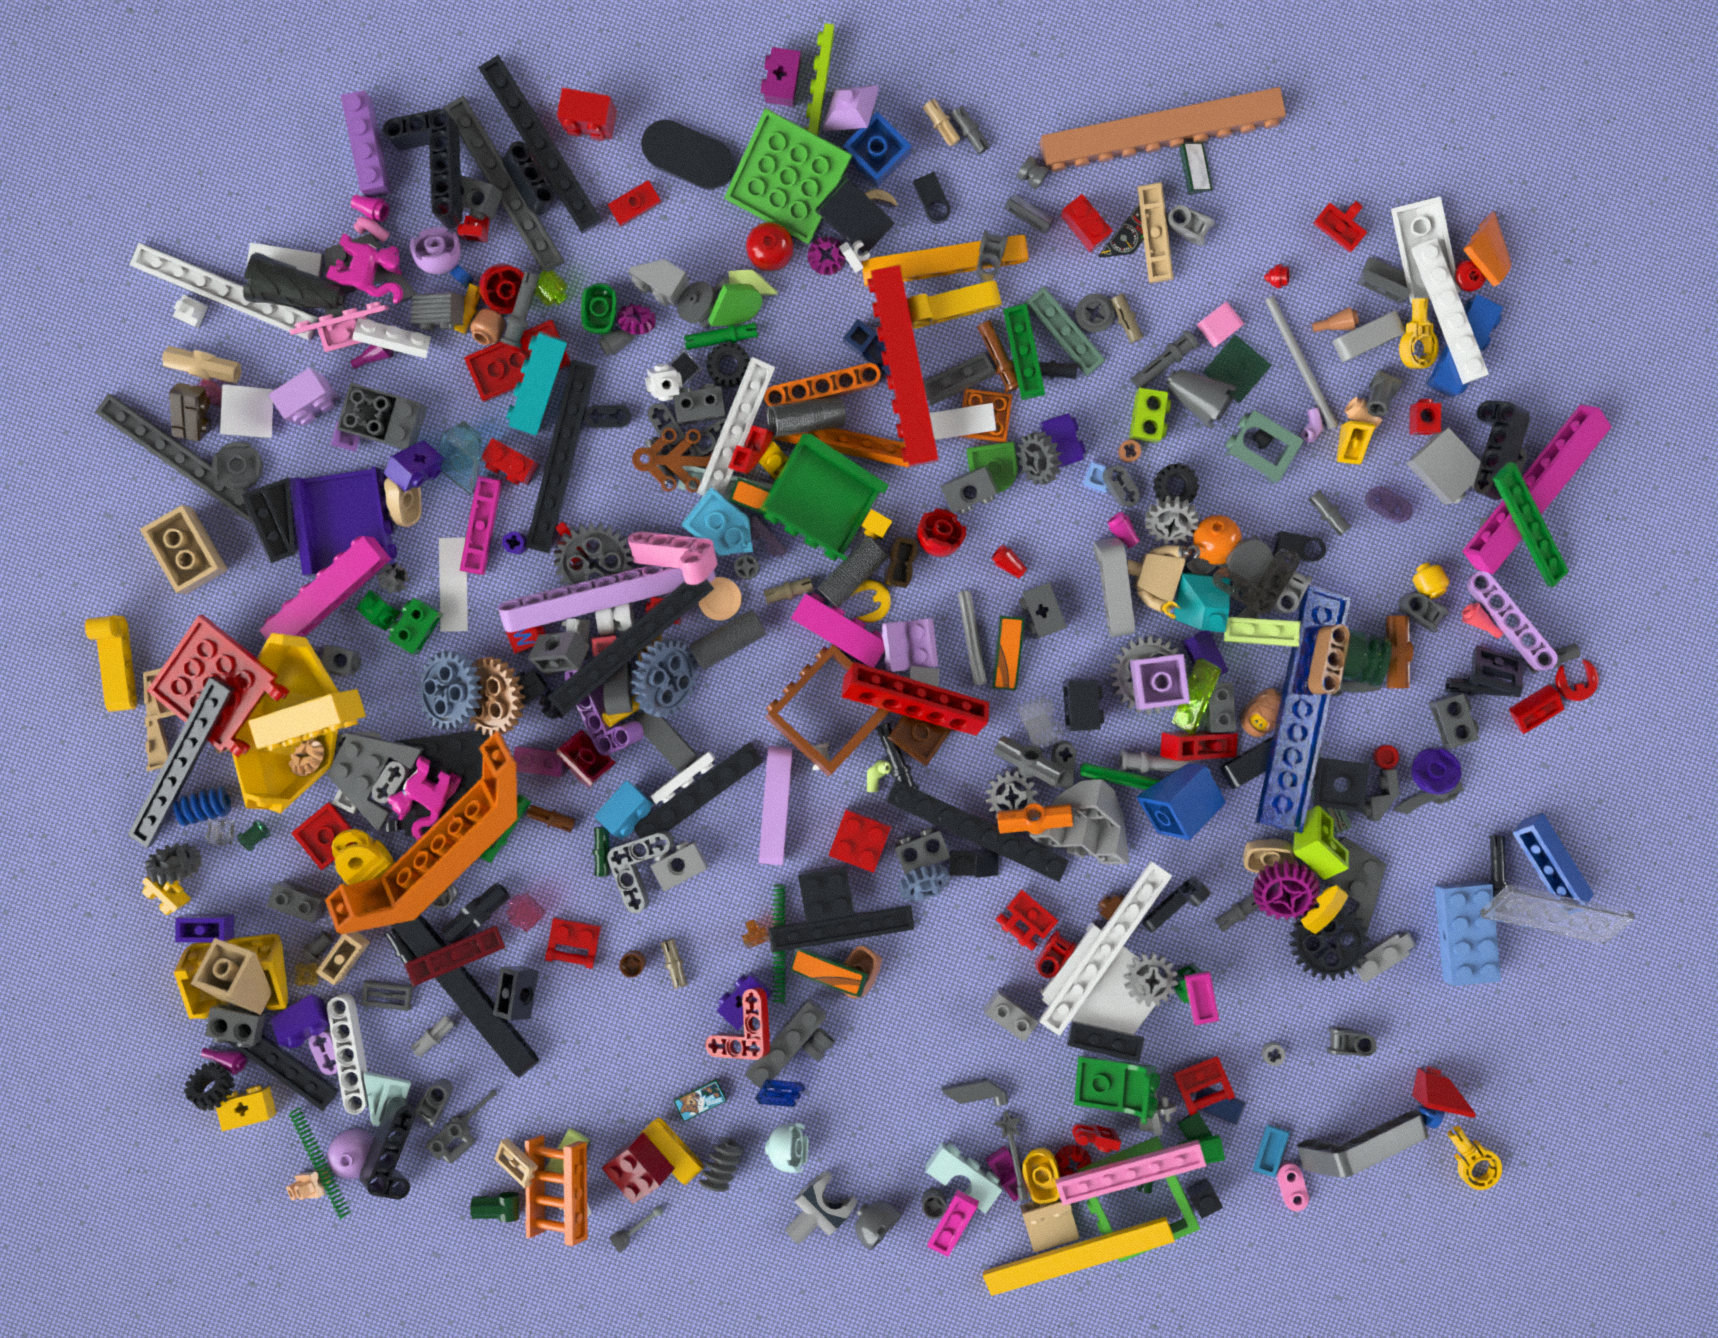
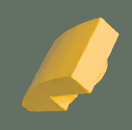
M1337 885L1325 889L1322 895L1316 898L1320 907L1310 910L1307 916L1301 919L1304 927L1314 934L1318 933L1338 914L1348 894Z

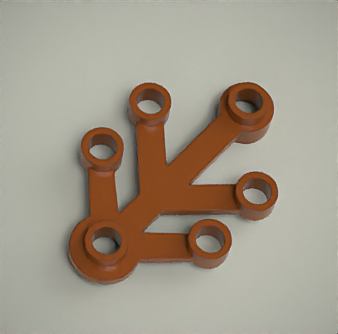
M666 428L661 433V437L650 448L641 447L633 453V466L641 472L649 471L661 484V488L665 492L673 491L677 483L673 477H667L657 465H666L681 480L686 490L690 493L697 492L700 481L695 477H691L681 466L707 467L712 454L708 457L680 456L691 445L699 442L701 435L696 429L689 430L685 434V438L667 455H656L666 444L675 441L677 434L672 428ZM665 432L672 433L673 439L667 440ZM690 433L696 434V441L689 439ZM641 455L648 457V463L641 462ZM666 480H670L673 483L672 488L665 487L664 483ZM690 481H694L697 484L696 489L689 487Z

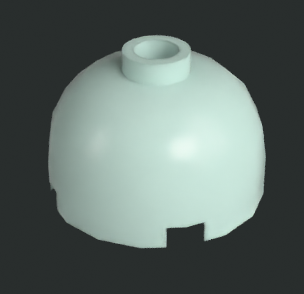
M788 1123L776 1127L766 1142V1154L769 1155L773 1166L782 1172H802L801 1164H806L808 1137H803L801 1129H805V1127L801 1123Z

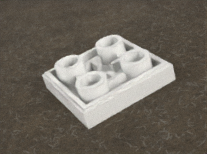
M222 385L220 434L272 438L273 401L268 394L273 392L274 389Z

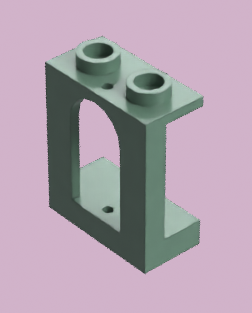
M1255 410L1249 414L1245 413L1237 424L1240 427L1237 434H1232L1227 440L1225 447L1228 449L1224 455L1228 456L1231 454L1267 476L1266 480L1275 484L1282 478L1304 440ZM1249 428H1260L1286 444L1275 464H1272L1245 446L1243 436Z

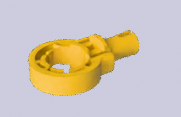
M1428 298L1412 299V321L1406 324V333L1403 334L1400 340L1399 353L1401 360L1410 369L1428 368L1435 362L1438 355V339L1433 332V323L1428 321ZM1417 340H1421L1424 345L1423 353L1426 354L1420 358L1411 354L1415 352L1414 344Z
M1460 1126L1452 1127L1456 1134L1449 1130L1447 1135L1461 1154V1156L1457 1153L1454 1155L1458 1161V1173L1461 1179L1477 1190H1485L1494 1186L1502 1174V1163L1499 1157L1490 1149L1483 1147L1477 1140L1472 1141V1144ZM1481 1160H1488L1491 1166H1488L1487 1172L1481 1175V1177H1473L1472 1170L1475 1164Z

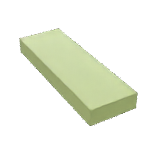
M1228 617L1224 642L1299 647L1301 621Z

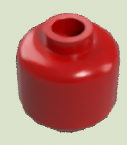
M1462 260L1455 265L1454 279L1460 287V291H1476L1486 282L1487 278L1472 260Z

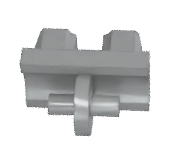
M1157 1092L1154 1093V1098H1157ZM1167 1096L1160 1097L1161 1105L1158 1103L1157 1113H1154L1153 1118H1150L1147 1124L1141 1123V1118L1139 1117L1140 1130L1154 1131V1136L1162 1135L1161 1115L1164 1117V1122L1171 1121L1170 1113L1177 1110L1176 1105L1168 1103Z

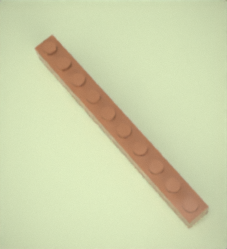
M1277 87L1041 136L1039 144L1044 166L1052 170V172H1059L1065 170L1066 166L1070 165L1083 167L1089 165L1090 161L1108 162L1113 160V157L1123 155V158L1135 156L1139 151L1146 150L1147 153L1159 151L1164 146L1170 145V148H1177L1188 141L1201 143L1207 141L1208 137L1226 138L1237 131L1246 134L1255 131L1257 127L1265 126V129L1279 126L1286 113L1281 88Z

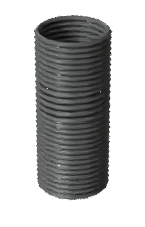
M839 396L773 405L767 411L768 427L770 431L774 432V437L842 427L846 419L844 403Z
M866 536L865 540L861 541L860 545L848 555L847 560H843L817 588L839 608L889 556L869 536Z
M751 609L738 616V618L736 617V619L731 620V622L726 623V625L723 624L717 630L715 629V631L704 635V637L702 636V638L694 641V643L692 642L689 646L702 669L706 670L733 655V653L735 654L738 650L740 651L743 647L746 648V646L754 643V641L756 642V640L765 637V635L767 636V633L756 613Z

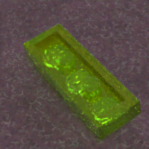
M1204 658L1196 660L1187 682L1190 703L1178 705L1172 719L1173 724L1189 734L1196 732L1222 669Z

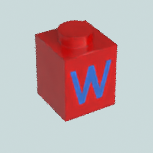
M543 625L515 632L505 631L515 654H521L533 649L538 636L546 634Z

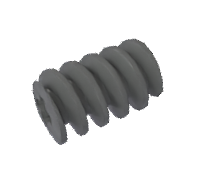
M718 1136L716 1138L722 1143L713 1145V1148L718 1153L709 1154L714 1162H706V1166L711 1170H704L702 1172V1175L707 1180L700 1179L698 1183L706 1189L715 1192H725L729 1189L728 1183L733 1179L732 1173L736 1172L737 1168L735 1165L740 1162L739 1156L743 1154L744 1149L736 1141Z

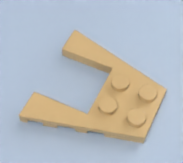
M162 668L143 673L144 704H146L147 715L145 717V727H147L146 753H148L147 772L162 768L170 754L161 718L175 714L147 692V689ZM216 748L217 754H218V753H222L221 751H219V750Z

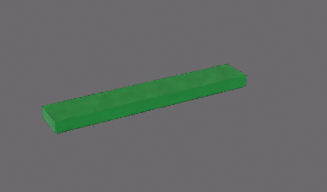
M1508 462L1492 479L1546 585L1554 587L1569 570L1516 463Z

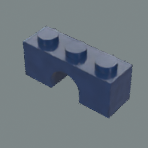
M857 319L844 336L843 343L869 363L877 365L882 373L890 375L889 365L884 366L881 351H886L884 341L879 342L877 333Z

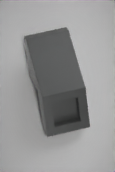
M1380 769L1381 775L1378 776V784L1383 793L1365 795L1363 814L1367 816L1368 820L1379 821L1400 794L1397 769Z

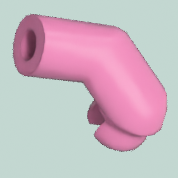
M363 216L357 218V222L353 225L358 233L364 234L367 230L382 243L390 235L377 222Z

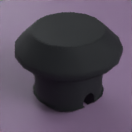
M1262 429L1257 430L1253 435V440L1259 444L1258 449H1265L1274 439L1272 435Z

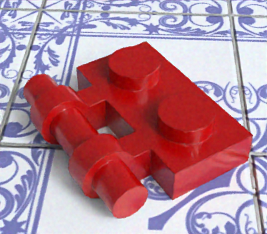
M1022 889L1006 906L1013 914L1007 918L1000 913L995 919L1001 925L1002 930L1006 933L1010 932L1018 939L1017 942L1022 947L1026 946L1031 951L1038 945L1032 937L1037 934L1044 939L1059 922L1058 919ZM1019 919L1029 927L1025 932L1015 925Z
M1076 1123L1072 1127V1134L1079 1145L1085 1146L1088 1142H1091L1097 1146L1098 1150L1111 1153L1112 1150H1120L1121 1140L1115 1129Z

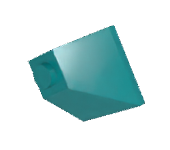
M1182 572L1176 597V604L1181 609L1175 607L1174 615L1176 618L1174 620L1200 630L1225 632L1229 614L1230 578Z

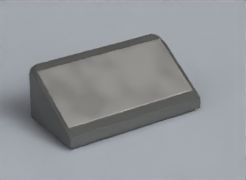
M1013 194L1006 203L1005 210L1043 234H1046L1054 221L1053 217L1016 194Z

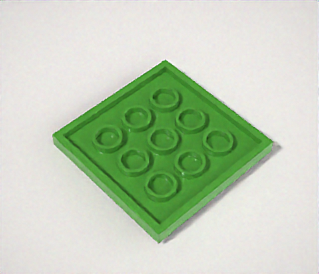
M765 108L724 199L766 222H775L782 225L790 235L807 244H811L823 219L815 212L816 207L841 181L853 154L774 111Z

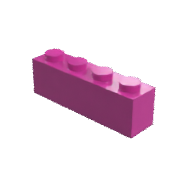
M813 592L811 596L805 594L791 619L874 668L885 651L882 634L876 630L873 633L868 632L864 629L866 624L856 618H853L852 621L845 618V611L837 608L835 605L832 608L827 607L823 604L825 599Z

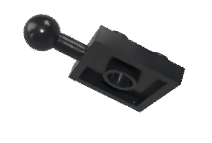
M1319 757L1317 776L1304 775L1295 768H1288L1282 774V781L1288 787H1296L1300 783L1315 786L1314 806L1319 805L1321 807L1363 813L1370 764ZM1345 778L1349 784L1348 789L1344 792L1337 791L1334 787L1336 779Z

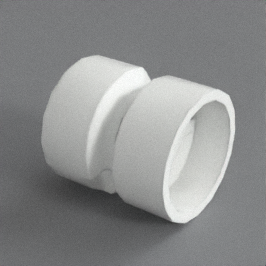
M631 603L595 611L600 636L615 634L616 630L623 633L635 623Z

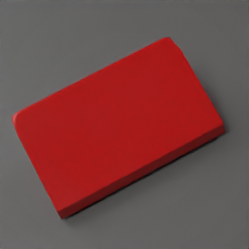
M1546 685L1509 708V712L1522 734L1529 732L1565 710L1559 692L1550 685Z

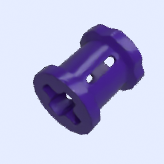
M509 532L504 535L502 545L507 552L520 555L527 550L525 547L527 538L517 532ZM511 540L519 541L520 545L515 547L510 545Z

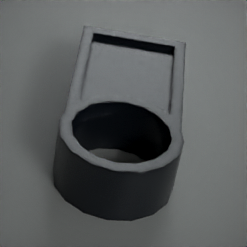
M935 172L913 180V185L929 221L934 224L944 223L950 214V204L944 195ZM942 203L947 208V214L940 219L932 217L929 213V208L932 204Z
M1285 531L1278 532L1274 550L1276 555L1315 562L1321 560L1326 553L1325 543L1317 537ZM1309 541H1315L1320 545L1321 552L1317 558H1309L1305 553V546Z

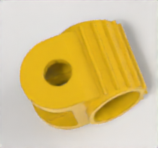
M345 830L333 840L332 852L335 857L336 871L348 885L380 878L395 864L393 857L384 844L378 839L374 840L362 830ZM350 842H356V843H358V844H352V845L346 846V845H347L348 843H350Z

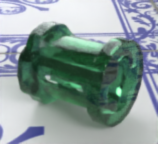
M257 819L253 822L252 827L244 833L240 832L237 835V839L248 851H253L255 845L264 838H269L271 833L267 826Z

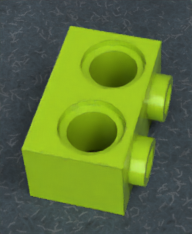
M1139 388L1136 391L1129 439L1158 443L1162 437L1165 438L1167 433V423H1164L1165 413L1169 414L1171 399H1167L1168 392ZM1149 398H1153L1158 402L1157 410H1152L1147 406ZM1145 422H1150L1154 425L1155 431L1153 434H1148L1144 431L1143 425Z

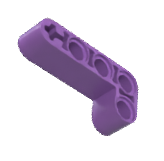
M578 670L566 671L565 681ZM603 684L576 705L592 742L601 755L612 754L643 738V728L637 721H630L622 725L618 722L612 727L605 723L602 714L606 713Z

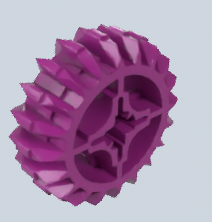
M1286 859L1282 864L1275 860L1274 866L1266 864L1265 870H1259L1258 877H1255L1253 885L1254 901L1259 905L1260 911H1266L1268 917L1274 914L1276 920L1280 917H1284L1286 921H1288L1289 917H1294L1297 920L1299 914L1306 916L1307 910L1314 909V904H1318L1316 898L1320 896L1319 881L1314 876L1312 869L1307 870L1305 863L1298 866L1296 860L1292 864H1289Z

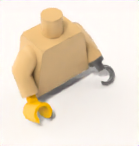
M1165 545L1151 549L1149 554H1144L1141 563L1130 559L1127 560L1128 574L1136 576L1133 587L1137 589L1138 596L1149 608L1162 613L1165 612L1172 619L1176 618L1175 615L1170 613V610L1174 607L1181 609L1179 605L1173 602L1186 561L1183 558L1191 555L1192 550L1196 549L1194 558L1197 559L1200 556V548L1198 546L1191 545L1187 548L1186 546Z

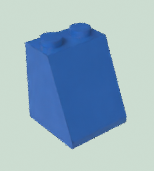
M1194 763L1184 765L1136 797L1157 834L1191 840L1226 803L1221 794V789L1216 785L1211 776V771L1206 765Z

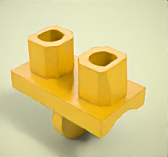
M147 876L142 881L145 885L142 893L150 899L158 897L162 901L159 906L160 910L165 915L175 912L191 900L179 885L180 882L178 880L174 881L172 885H169L167 881L160 885L158 880L152 882L151 877L148 878Z

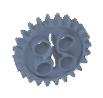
M663 638L662 642L656 640L654 647L647 646L648 654L641 653L643 660L642 662L636 661L639 669L633 670L632 673L637 675V678L633 679L631 683L636 684L632 693L638 694L634 701L640 703V709L645 710L647 714L659 718L661 716L668 718L669 714L676 715V709L683 710L682 703H689L687 697L689 694L694 695L691 688L692 686H697L698 683L693 680L699 676V673L694 672V669L699 665L693 663L695 656L690 654L692 650L686 647V643L671 638L670 640Z
M459 651L434 653V657L428 658L429 664L422 665L425 672L419 673L422 682H417L421 690L417 691L416 694L422 697L418 704L424 705L421 713H428L426 720L432 721V726H439V729L453 730L463 728L464 723L471 722L470 717L476 716L473 709L480 708L476 701L477 699H482V696L478 694V690L482 689L483 686L477 685V681L481 679V676H475L478 668L471 667L473 660L466 659V654H459Z

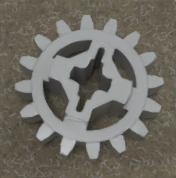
M1166 496L1165 502L1157 499V506L1153 504L1149 506V511H1146L1145 527L1149 529L1150 536L1156 534V541L1163 538L1165 544H1168L1169 540H1173L1174 544H1178V539H1182L1185 542L1187 541V535L1194 536V530L1198 529L1199 514L1195 512V505L1189 506V500L1186 499L1180 502L1179 496L1175 500H1171L1169 496Z
M1008 770L1005 771L1004 777L996 774L997 781H989L993 786L992 789H985V792L990 794V797L986 798L985 802L992 803L988 810L990 812L997 811L995 818H997L998 811H1003L998 807V803L1007 805L1008 810H1018V805L1025 799H1027L1026 803L1021 809H1024L1029 804L1037 803L1036 800L1032 799V796L1038 793L1036 790L1030 789L1034 782L1026 783L1027 777L1022 776L1019 778V772L1016 770L1013 776H1010ZM1013 781L1020 782L1025 789L1018 790L1015 788ZM1004 783L1001 793L996 794L997 788ZM1010 789L1014 794H1017V797L1013 799V806L1008 799H1005V796L1009 795Z
M1151 952L1150 958L1145 953H1141V960L1134 957L1132 959L1135 964L1133 966L1127 964L1126 967L1130 970V973L1124 974L1123 977L1129 980V982L1125 983L1124 986L1126 989H1132L1128 993L1131 998L1137 995L1136 1002L1138 1004L1145 1000L1147 1007H1150L1151 1001L1160 1006V999L1163 998L1168 1002L1169 999L1166 995L1168 993L1175 994L1171 987L1172 985H1178V982L1172 979V977L1177 975V972L1169 970L1173 966L1170 961L1164 964L1166 958L1163 955L1157 959L1154 952ZM1146 965L1142 971L1137 972L1142 966ZM1158 965L1164 969L1166 976L1158 973ZM1152 974L1156 979L1148 984L1146 978H1150ZM1135 983L1143 985L1144 994L1138 991ZM1164 987L1160 992L1156 993L1157 990Z

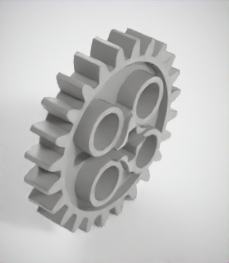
M1147 636L1146 643H1144L1143 639L1138 637L1137 645L1133 641H1128L1130 648L1121 647L1123 655H1114L1118 660V664H1110V666L1116 669V672L1109 673V676L1116 677V681L1110 683V686L1118 687L1113 693L1114 695H1123L1119 701L1120 703L1129 701L1128 709H1132L1136 705L1133 682L1128 681L1132 677L1128 667L1130 660L1152 658L1155 654H1160L1161 656L1174 655L1177 653L1178 648L1175 647L1170 650V641L1161 645L1162 638L1158 637L1155 643H1153L1152 637ZM1164 706V707H1163V708H1165L1166 710H1169V709H1170L1169 706ZM1157 707V708H1154V710H1155L1156 713L1159 714L1160 711H1161V708H1160V707ZM1152 708L1145 709L1146 714L1150 715ZM1136 709V713H1141L1142 710Z

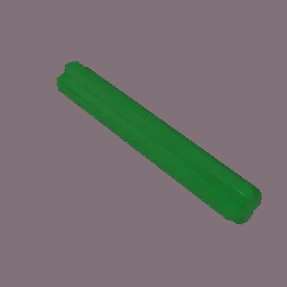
M1083 763L1080 774L1085 777L1102 779L1103 781L1144 790L1161 781L1160 779Z

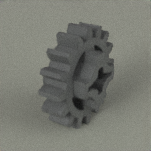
M1033 432L1027 434L1028 436L1022 437L1023 442L1018 444L1021 451L1017 452V456L1021 457V461L1017 463L1023 467L1021 473H1027V480H1033L1034 485H1044L1056 480V475L1061 472L1058 466L1062 465V462L1058 460L1061 452L1055 449L1058 444H1052V437H1045V432Z
M175 843L173 847L165 845L164 850L156 849V855L150 854L149 860L145 861V868L148 878L151 877L152 882L158 880L159 884L162 885L167 881L169 885H172L176 880L181 883L183 878H192L191 873H198V867L202 866L200 851L196 850V846L189 847L188 843L180 846L178 843Z

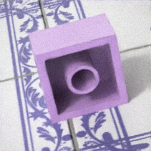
M311 368L306 369L268 394L283 418L299 426L314 421L315 415L321 411L327 412L335 406L334 403L340 400L325 376Z
M1183 654L1130 660L1136 709L1142 710L1190 703Z

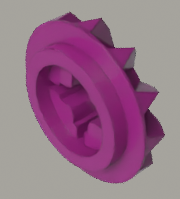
M831 236L819 237L812 242L807 252L811 268L821 275L837 273L843 267L846 260L839 248L842 245L841 242ZM833 248L831 257L834 261L825 259V261L821 262L822 253L820 250L827 252Z
M632 303L628 307L622 306L621 311L617 314L618 325L624 331L631 334H646L652 331L656 324L655 313L650 311V307L643 308L641 303L638 306H634ZM633 315H637L638 318H641L640 322L636 319V317H633Z

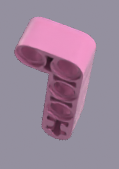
M635 532L627 538L634 563L680 568L683 570L684 579L687 584L703 582L717 566L716 554L711 539L652 532Z

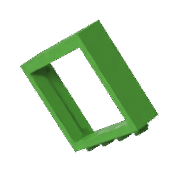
M1156 1136L1078 1169V1173L1163 1150L1164 1147L1159 1137ZM1177 1175L1165 1178L1184 1216L1183 1219L1169 1224L1176 1240L1200 1230V1226ZM1098 1197L1089 1198L1086 1202L1091 1214L1096 1213L1099 1219L1096 1223L1100 1233L1104 1235L1114 1232ZM1150 1250L1122 1257L1118 1260L1121 1263Z

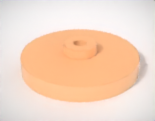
M715 577L710 582L714 589L700 600L698 604L701 611L707 617L719 621L727 620L738 612L742 602L741 592L738 586L730 579Z

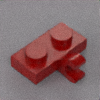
M1357 201L1351 204L1345 214L1329 202L1313 222L1316 227L1349 253L1355 249L1367 234L1366 230L1353 221L1363 208Z

